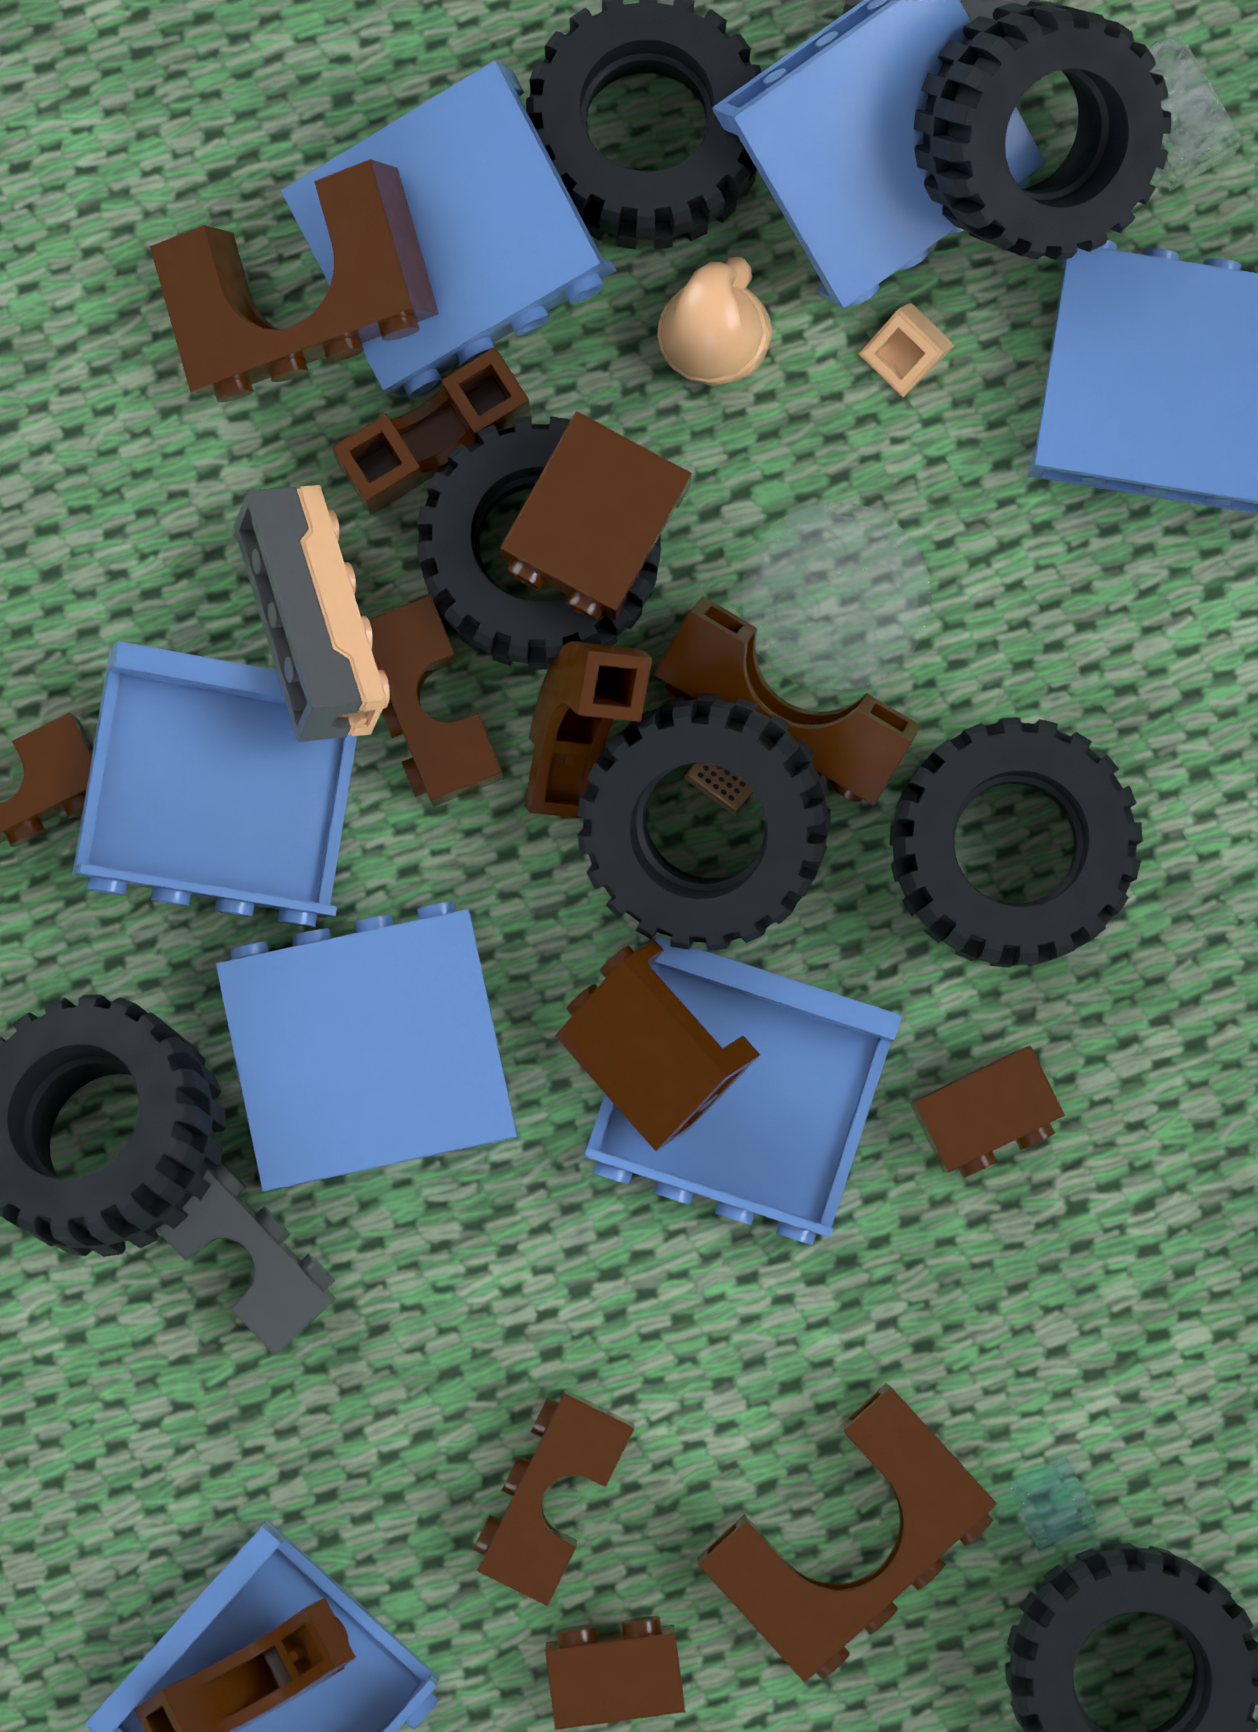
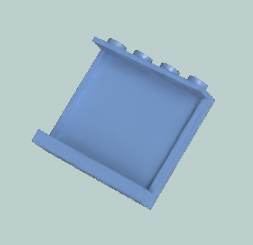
M863 0L711 108L722 128L737 135L813 265L823 283L816 288L819 296L842 308L855 306L867 301L879 290V283L897 270L908 269L920 263L928 256L930 252L929 247L948 233L954 234L963 231V229L954 226L942 215V204L931 200L923 185L925 178L930 176L931 172L917 167L914 151L916 145L923 144V133L914 130L916 110H925L929 93L921 91L928 73L937 75L944 62L938 58V55L949 40L962 43L966 39L962 31L964 26L970 23L971 20L960 0ZM1015 107L1007 128L1005 148L1010 172L1020 189H1023L1030 181L1029 175L1045 165L1046 162L1017 107Z
M496 60L281 190L330 286L334 270V254L314 181L369 159L398 168L439 315L418 322L420 330L413 335L391 341H384L382 336L362 343L363 352L383 391L398 395L407 393L409 398H416L430 392L441 384L442 378L440 374L459 363L463 367L494 348V342L513 331L516 336H520L536 330L550 319L547 311L566 300H569L570 304H576L594 296L604 288L602 279L617 271L613 262L602 258L529 118L519 96L524 94V91L514 71Z
M1109 240L1106 244L1090 252L1077 248V253L1072 258L1062 259L1061 261L1063 275L1037 441L1031 452L1028 477L1258 514V273L1241 271L1242 266L1240 263L1228 259L1211 258L1204 260L1203 264L1180 261L1178 253L1161 248H1147L1142 250L1141 254L1117 250V244Z
M118 641L110 647L72 875L88 878L87 890L125 896L127 885L152 889L151 900L156 902L190 906L192 895L215 899L214 911L253 917L254 906L279 910L278 922L316 927L317 917L336 916L337 906H332L330 903L357 736L351 737V735H347V737L297 742L276 670Z
M455 901L437 903L418 908L419 920L394 925L392 915L372 917L355 922L356 933L331 938L329 928L307 931L292 936L294 947L269 952L267 942L242 945L229 949L231 960L216 963L263 1192L518 1137L469 909L457 911Z
M656 935L655 940L664 951L650 967L722 1048L744 1036L758 1051L760 1056L691 1129L658 1151L651 1147L605 1094L584 1157L596 1160L592 1173L628 1185L633 1173L657 1180L654 1190L655 1194L690 1205L693 1195L696 1193L718 1201L716 1214L752 1225L755 1213L780 1221L776 1234L809 1245H813L817 1233L831 1238L834 1230L831 1227L891 1041L895 1040L902 1015L692 946L690 950L670 947L671 939Z
M267 1520L84 1725L92 1732H145L134 1711L140 1704L163 1688L191 1676L248 1646L305 1607L326 1598L334 1615L343 1623L348 1634V1643L356 1658L344 1666L345 1669L236 1732H397L404 1723L414 1730L439 1702V1699L432 1691L437 1687L440 1677L277 1527Z

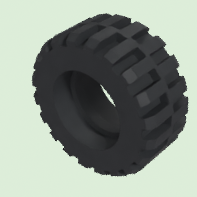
M602 0L601 13L592 16L587 8H583L569 18L570 31L566 35L555 31L544 46V61L536 62L529 80L530 96L526 98V112L591 237L599 241L605 232L617 236V247L635 250L637 240H653L654 250L673 247V237L686 234L691 242L707 234L708 223L714 219L723 223L736 211L737 199L740 195L747 196L756 179L757 168L737 135L722 128L711 108L762 73L760 65H751V48L741 34H734L732 37H729L725 33L726 19L712 9L706 13L704 18L694 13L695 0H674L673 5L657 3V0H639V3L625 5L623 0ZM641 73L658 74L672 78L691 90L703 105L706 115V131L700 147L683 162L658 171L628 169L612 162L601 154L589 137L587 129L588 110L597 94L620 78Z
M1030 0L1026 6L1010 3L996 7L992 13L993 19L978 16L964 26L962 32L966 39L962 43L949 40L938 55V58L944 62L937 75L928 73L921 91L929 93L925 110L917 109L914 121V130L923 133V144L916 145L914 148L917 167L931 172V175L925 178L923 185L931 200L943 205V216L954 226L968 231L970 236L1019 256L1037 260L1042 256L1053 260L1072 258L1077 253V248L1090 252L1106 244L1108 241L1106 232L1109 229L1121 233L1134 221L1135 216L1131 210L1138 202L1145 205L1148 203L1156 189L1154 185L1150 184L1156 168L1164 170L1169 151L1161 149L1163 134H1171V112L1162 110L1161 101L1167 99L1169 95L1164 76L1149 72L1155 67V58L1146 45L1134 42L1132 31L1119 22L1104 19L1103 15L1048 1ZM1061 70L1074 90L1078 105V127L1074 143L1066 159L1053 174L1036 185L1020 189L1010 172L1006 157L1005 145L1009 120L1018 101L1034 83L1051 73Z
M526 416L512 418L513 427L497 431L493 424L477 432V442L468 448L460 444L447 456L449 465L443 473L435 472L427 487L429 495L425 506H420L417 522L419 530L417 551L428 593L431 595L439 615L448 627L452 626L460 634V638L464 643L475 651L480 648L492 654L494 661L511 666L512 661L528 664L529 669L548 670V664L552 663L559 650L565 644L576 641L613 646L617 643V636L626 628L631 629L642 615V608L646 600L651 598L657 581L661 555V534L622 604V610L616 620L604 614L601 615L598 622L582 616L564 604L567 595L549 601H528L516 598L502 590L490 578L481 559L480 536L484 522L491 510L501 500L518 491L534 488L570 423V419L551 416L549 424H532V417Z
M701 694L698 699L687 701L682 696L666 701L659 708L651 712L647 710L642 713L641 722L631 721L609 743L603 754L595 761L587 777L589 784L586 791L580 797L577 815L583 818V829L577 834L580 854H588L592 864L586 873L594 889L604 886L611 896L606 906L619 919L625 913L636 919L639 925L635 931L651 940L658 932L672 937L670 947L690 950L694 942H706L708 951L728 949L731 941L739 938L748 943L763 936L767 927L773 923L781 924L794 911L799 900L806 896L821 866L827 849V836L831 828V809L827 808L825 796L828 792V787L823 772L816 771L811 761L814 753L805 740L802 739L797 742L787 732L790 725L778 715L774 714L770 719L757 712L758 704L741 698L736 703L721 701V694ZM691 763L716 765L739 776L755 792L765 814V835L758 854L745 868L727 877H698L676 868L657 850L646 826V807L655 785L672 770Z
M1020 717L1001 718L995 724L984 726L983 723H979L964 729L960 735L950 741L947 739L930 754L913 774L895 808L897 813L890 830L889 846H893L894 861L891 863L894 882H899L905 896L902 901L910 915L916 914L926 926L925 933L937 943L942 941L955 949L954 954L970 961L978 959L989 962L990 966L1007 968L1015 965L1033 966L1073 952L1085 943L1092 941L1106 929L1105 925L1113 916L1120 913L1129 899L1126 893L1131 882L1137 880L1141 860L1136 859L1137 845L1143 842L1141 822H1134L1131 807L1137 804L1130 786L1122 788L1114 774L1119 768L1108 755L1101 759L1089 748L1092 743L1091 740L1078 732H1074L1070 736L1058 731V723L1039 719L1035 724L1022 723ZM1021 784L1042 791L1062 809L1073 832L1074 854L1065 878L1050 894L1032 902L1005 903L982 894L967 880L957 861L955 831L963 810L977 795L999 785Z
M82 995L78 999V1007L67 998L49 1002L44 1006L45 1015L38 1018L29 1012L14 1022L13 1026L17 1031L7 1041L0 1036V1216L51 1247L55 1245L70 1254L87 1256L93 1250L103 1257L120 1255L126 1250L125 1241H129L141 1249L158 1240L159 1235L156 1229L164 1223L175 1229L188 1217L187 1212L183 1209L192 1196L202 1200L211 1183L203 1177L209 1165L219 1166L224 1149L222 1145L214 1140L216 1132H223L226 1129L225 1109L213 1101L219 1098L221 1089L216 1076L204 1067L206 1059L200 1052L154 1013L146 1012L138 1004L122 998L111 1002L103 995ZM114 1074L131 1075L137 1086L139 1110L134 1131L125 1148L111 1163L93 1174L76 1179H60L57 1177L51 1160L50 1141L55 1120L64 1104L77 1090L95 1079Z
M1131 1543L1111 1544V1550L1097 1552L1091 1548L1075 1554L1077 1561L1063 1569L1059 1565L1055 1566L1043 1576L1048 1582L1036 1595L1030 1591L1020 1606L1024 1614L1019 1626L1012 1625L1007 1645L1011 1648L1010 1662L1005 1663L1006 1684L1011 1689L1013 1699L1010 1704L1016 1720L1024 1732H1111L1095 1723L1083 1710L1076 1695L1073 1672L1081 1647L1092 1632L1106 1621L1130 1612L1152 1614L1171 1623L1186 1640L1194 1662L1191 1688L1183 1705L1167 1722L1148 1732L1257 1731L1258 1722L1252 1718L1255 1705H1258V1642L1253 1639L1250 1631L1254 1625L1244 1608L1239 1606L1230 1596L1231 1592L1217 1579L1189 1560H1184L1168 1550L1149 1546L1148 1549L1137 1548Z

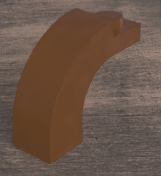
M576 641L565 644L559 650L542 683L530 728L529 739L535 746L524 805L530 813L581 818L577 816L580 797L587 789L589 784L587 777L595 761L603 754L605 742L614 719L641 722L652 658L646 652L636 648Z
M326 1598L305 1607L271 1632L241 1650L163 1688L136 1707L134 1711L145 1732H236L345 1669L344 1666L356 1657L348 1643V1634L343 1623L334 1615Z

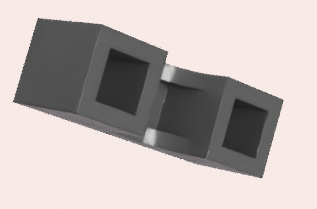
M220 1160L219 1166L212 1167L209 1165L203 1178L211 1183L202 1200L192 1196L183 1207L188 1217L175 1229L164 1223L156 1230L185 1261L193 1259L209 1243L219 1238L237 1241L248 1250L254 1262V1279L248 1291L230 1309L274 1355H277L336 1300L334 1295L327 1289L335 1280L312 1255L308 1253L300 1260L284 1244L283 1241L291 1235L287 1228L266 1207H263L257 1214L239 1196L247 1187Z

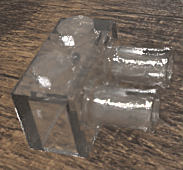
M1181 33L1167 40L1157 42L1149 49L1155 58V67L1149 72L1164 76L1169 93L1168 98L1161 101L1162 110L1171 112V134H1163L1161 148L1169 151L1164 170L1156 168L1152 181L1160 179L1168 193L1231 159L1243 141Z

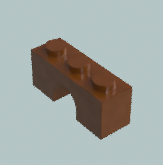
M496 347L443 378L439 391L419 407L394 419H389L387 414L332 447L339 466L370 515L431 479L435 472L440 473L444 471L449 465L447 456L460 444L468 448L477 442V432L493 424L497 431L513 427L512 418L531 416L528 397Z
M431 595L369 619L373 636L371 649L377 669L385 672L390 690L388 706L383 708L381 713L392 738L402 734L405 736L413 757L401 763L415 797L427 793L433 807L503 780L501 768L479 713L456 722H441L431 718L421 708L420 692L426 679L434 672L457 663L455 653Z
M70 712L12 741L21 758L24 776L16 794L9 800L0 803V843L8 840L11 847L27 843L46 831L42 822L64 811L68 818L82 815L93 747L79 719Z
M566 1389L559 1402L547 1397L530 1431L541 1437L540 1442L530 1461L518 1456L501 1490L512 1496L511 1501L501 1520L489 1515L473 1547L474 1551L483 1555L477 1571L548 1606L577 1547V1540L556 1530L548 1522L542 1508L544 1493L553 1482L570 1475L582 1476L606 1487L635 1429L634 1423Z

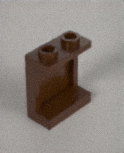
M576 411L500 547L502 559L510 563L506 572L518 581L536 590H541L544 583H547L567 594L564 604L586 618L598 622L601 615L604 614L616 620L622 610V604L671 514L675 507L679 508L689 490L692 473Z
M656 940L636 952L630 946H626L614 954L600 969V972L605 977L603 982L599 986L596 984L589 986L567 1006L566 1010L572 1017L555 1036L651 1147L658 1151L691 1129L760 1054L744 1036H741L724 1048L718 1044L650 967L664 951Z

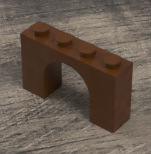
M369 159L314 181L333 248V277L324 300L314 313L302 322L288 328L277 329L256 308L250 294L233 232L202 225L150 246L190 392L216 396L217 402H230L242 399L254 392L252 384L271 378L272 382H282L298 378L308 373V363L324 357L330 362L354 357L364 351L362 346L364 342L382 336L384 341H391L413 335L420 330L418 322L439 315L397 167Z
M887 1383L839 1426L887 1479L897 1499L900 1519L897 1539L890 1554L878 1568L858 1580L846 1583H824L811 1579L794 1569L745 1514L697 1558L698 1565L804 1683L815 1673L821 1679H825L832 1674L850 1655L849 1650L845 1647L846 1644L863 1629L869 1635L879 1630L898 1610L893 1601L911 1584L917 1590L926 1586L945 1567L946 1563L940 1557L958 1540L964 1546L969 1545L993 1522V1518L988 1512L997 1505L995 1500Z

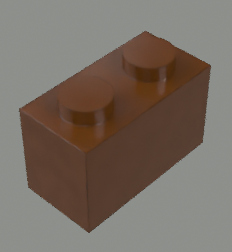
M1031 1046L1023 1047L910 1102V1106L942 1171L951 1172L958 1168L963 1178L998 1162L993 1151L1016 1140L1020 1150H1023L1054 1135L1055 1132L1051 1122L1065 1116Z
M646 1616L622 1621V1632L597 1635L595 1625H579L557 1630L558 1640L546 1642L545 1646L555 1730L686 1712L674 1625L661 1626L659 1616Z

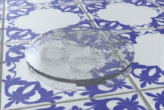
M826 502L807 506L790 513L774 524L763 535L751 553L746 565L741 587V606L743 619L757 628V652L774 671L785 679L804 688L821 692L842 693L843 691L856 690L879 682L885 677H889L907 661L917 647L927 626L931 606V586L926 564L920 551L898 524L878 511L865 506L845 502Z

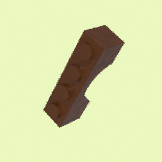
M702 596L689 611L654 675L666 682L665 687L671 694L677 698L683 696L685 701L698 699L701 694H721V701L736 703L741 698L758 704L756 711L770 719L774 714L778 715L790 725L787 732L797 742L802 739L805 740L814 753L811 761L816 771L823 772L824 776L830 779L829 784L837 793L852 801L860 802L864 799L875 805L922 725L868 693L850 705L832 711H810L788 703L771 689L760 671L756 657L757 628Z

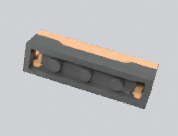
M320 485L300 486V489L284 487L247 490L234 524V530L297 742L347 737V735H351V737L371 735L383 708L388 706L390 698L389 683L385 672L377 669L371 650L373 643L371 624L369 619L365 615L361 616L355 599V573L352 565L349 562H344L338 544L339 523L336 513L332 509H327Z

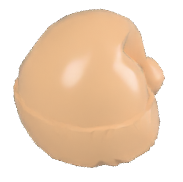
M728 257L723 263L709 262L693 273L686 287L674 295L662 311L657 333L662 355L675 372L689 381L712 387L734 383L752 374L765 359L772 339V325L764 305L757 296L747 289L748 284L752 280V269L745 259L741 257Z

